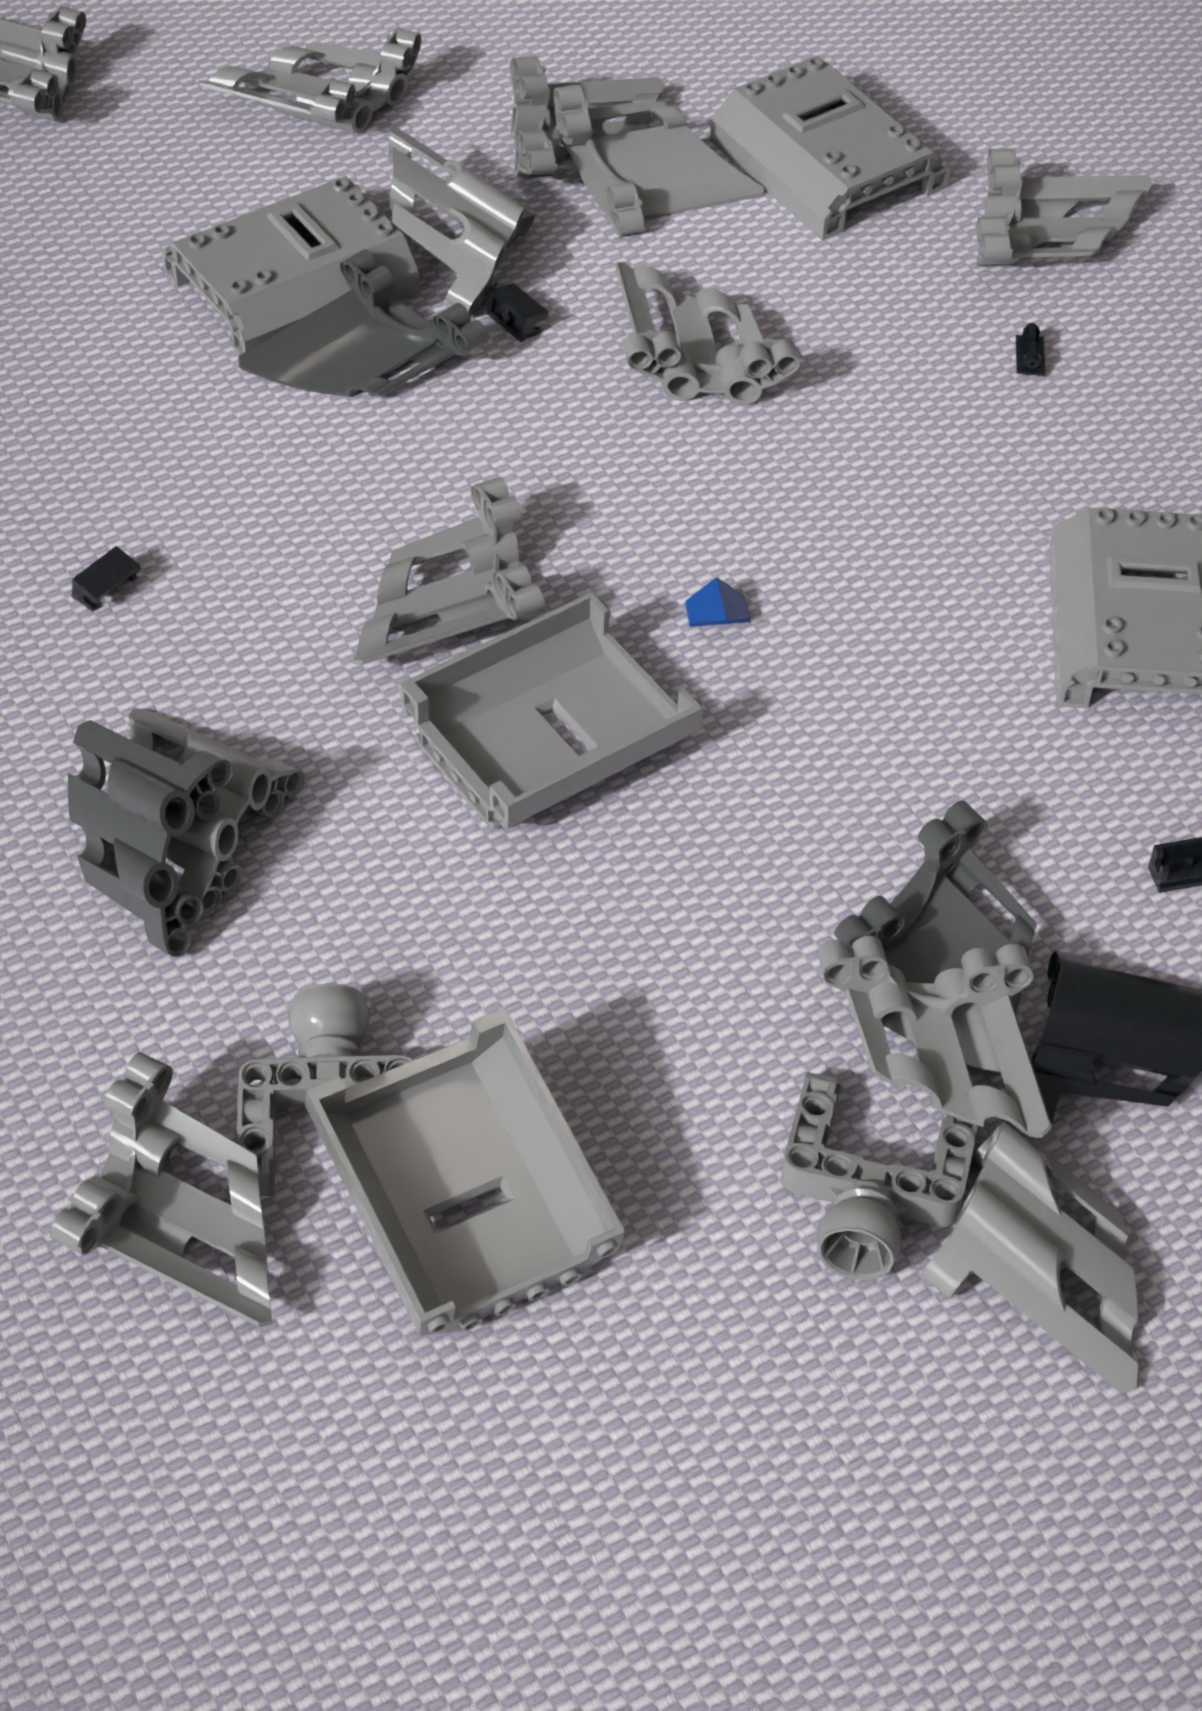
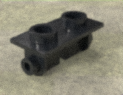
M1028 323L1024 327L1022 335L1015 336L1017 374L1045 376L1044 337L1039 336L1040 328L1035 323Z

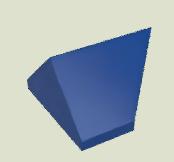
M718 577L685 601L689 627L750 622L745 596Z

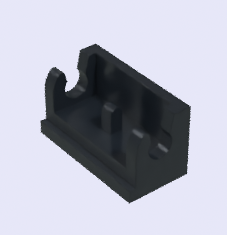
M513 283L490 291L486 314L518 341L524 342L525 339L536 336L543 331L540 326L534 328V325L539 321L542 322L547 319L549 311Z
M115 546L72 578L71 597L74 600H78L86 608L94 611L98 608L96 604L101 601V598L126 579L130 581L137 578L135 574L140 571L141 565L118 546Z
M1202 837L1154 845L1148 870L1159 893L1202 886Z

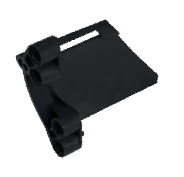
M1056 950L1052 953L1047 970L1048 980L1052 981L1047 996V1006L1050 1012L1040 1041L1031 1057L1051 1123L1056 1112L1059 1093L1169 1107L1202 1072V989L1093 966L1088 957ZM1100 1061L1161 1074L1167 1077L1151 1092L1099 1081L1096 1079L1094 1071L1096 1063Z

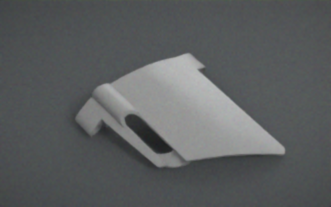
M581 84L554 89L557 135L561 143L567 147L585 185L602 211L609 218L618 236L646 231L647 227L644 228V219L763 196L764 186L740 172L708 147L686 126L687 122L683 115L664 101L590 107L589 102L585 101ZM644 112H653L664 122L663 126L613 135L606 133L603 129V123L607 119Z

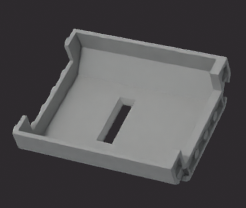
M818 55L734 88L711 118L710 141L754 181L764 186L765 190L822 241L844 232L846 210L921 178H923L921 191L927 196L948 188L951 165ZM841 102L844 104V106L807 121L801 119L806 115Z
M347 176L337 178L321 186L225 223L215 225L199 233L192 234L162 249L164 272L177 287L186 284L188 279L230 325L232 348L238 355L243 354L351 291L342 275L340 263L363 249L368 250L373 255L378 267L385 266L391 272L395 280V288L390 290L389 293L399 301L418 294L419 281L421 280L420 271L416 266L404 233L393 225L387 214L382 213L375 206L373 200L368 199L359 186L354 184ZM302 223L321 245L312 248L292 226Z
M1088 507L1053 527L1049 546L1057 707L1088 709L1093 687L1202 695V515ZM1122 570L1187 574L1188 580L1122 575Z
M592 592L400 683L401 706L406 717L412 715L418 727L419 733L414 736L419 747L489 828H496L500 825L503 828H509L701 730L703 707L700 701L695 697L693 698L684 688L678 691V702L670 698L663 690L662 685L657 680H653L645 671L643 665L639 661H635L627 652L625 646L621 642H617L609 633L610 609L604 601H600ZM554 710L590 751L579 756L543 714Z
M505 1008L473 1021L469 1038L346 1088L339 1076L306 1090L305 1106L419 1335L451 1333L460 1328L462 1331L473 1329L482 1322L484 1317L493 1313L496 1316L504 1315L516 1307V1303L527 1298L529 1301L537 1300L545 1296L549 1292V1288L560 1283L563 1286L575 1283L582 1277V1273L601 1259L619 1250L625 1230ZM498 1187L501 1188L506 1198L505 1201L436 1230L430 1217Z

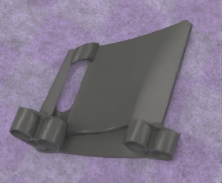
M363 249L340 263L342 275L351 291L239 355L238 366L240 369L264 379L306 391L351 396L360 390H364L370 396H381L455 354L461 356L468 355L489 342V334L486 327L479 320L471 321L469 312L460 303H456L434 316L433 323L409 309L389 293L390 290L395 288V280L388 268L385 266L378 267L373 255L368 250ZM411 359L420 363L390 382L381 378Z
M961 800L947 810L943 820L933 819L920 830L918 841L924 846V863L894 900L889 903L883 896L873 898L864 906L860 916L850 915L841 921L836 927L834 936L846 943L848 948H851L853 943L861 937L875 936L882 943L887 964L898 968L904 974L906 982L934 983L936 976L942 971L952 968L963 969L961 958L970 949L984 948L991 953V956H994L1005 945L1019 944L1024 947L1029 957L1036 922L972 850L986 832L988 822L966 801ZM981 884L1016 918L1011 941L968 899L970 892L977 885ZM1021 991L1011 996L1015 1013L1018 1008ZM984 1070L985 1072L998 1073V1074H999V1072H993V1071Z

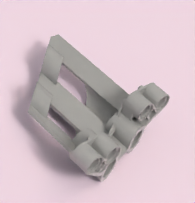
M61 6L49 15V19L45 22L42 30L0 19V49L5 57V61L0 60V84L7 86L9 89L8 93L0 91V101L10 103L26 114L55 122L59 120L62 109V97L66 88L73 87L76 78L75 58L86 26V14L84 12Z
M138 1052L129 1061L124 1079L116 1080L110 1086L105 1096L104 1107L114 1113L115 1119L109 1137V1156L100 1177L95 1175L91 1180L86 1179L79 1185L74 1193L71 1208L63 1209L55 1218L50 1229V1238L82 1255H86L100 1246L257 1327L272 1325L267 1276L269 1274L260 1199L257 1154L165 1101L164 1097L172 1080L173 1068L142 1052ZM179 1145L228 1168L231 1205L179 1180L171 1167L170 1154L172 1149ZM193 1236L235 1257L238 1286L184 1259V1249L188 1240Z

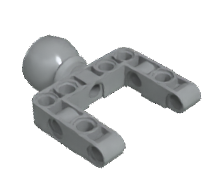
M325 983L301 989L294 995L289 1012V1026L295 1040L299 1044V1056L297 1058L252 1059L245 1062L239 1069L236 1140L237 1143L247 1149L253 1144L263 1145V1148L260 1150H250L257 1154L260 1196H274L276 1106L305 1105L307 1089L339 1076L345 1087L348 1088L360 1083L357 1080L362 1077L372 1078L413 1061L411 1058L403 1055H359L360 1049L358 1045H360L365 1037L370 1022V1012L363 993L353 987L343 984ZM290 1079L300 1080L299 1083L294 1085L286 1083ZM254 1080L265 1081L263 1084L257 1086L250 1084Z
M807 1072L784 1155L781 1183L784 1188L792 1193L835 1204L823 1216L816 1234L818 1256L827 1268L840 1276L852 1280L868 1281L879 1279L890 1272L900 1254L902 1242L897 1217L938 1227H948L956 1223L962 1206L978 1125L944 1113L931 1172L891 1163L890 1166L864 1160L863 1156L828 1149L826 1145L841 1084L838 1083L837 1078Z

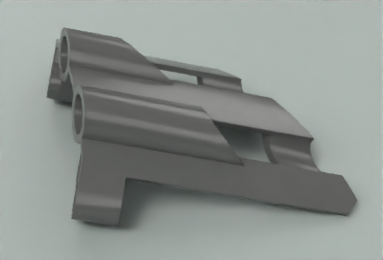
M86 721L77 727L73 743L76 744L82 754L83 769L78 775L68 773L69 818L71 822L83 828L86 836V848L82 854L77 855L85 882L142 919L145 924L147 939L151 945L172 957H180L188 951L192 942L191 934L186 930V927L200 920L203 915L204 905L200 898L179 887L176 871L172 866L165 863L171 835L180 836L187 832L193 823L194 816L202 820H210L219 813L222 804L216 790L227 786L231 782L234 773L233 765L230 761L207 750L197 752L181 765L94 721ZM103 759L111 763L108 777V794L101 790L106 779ZM108 842L114 844L118 875L106 869L109 862Z

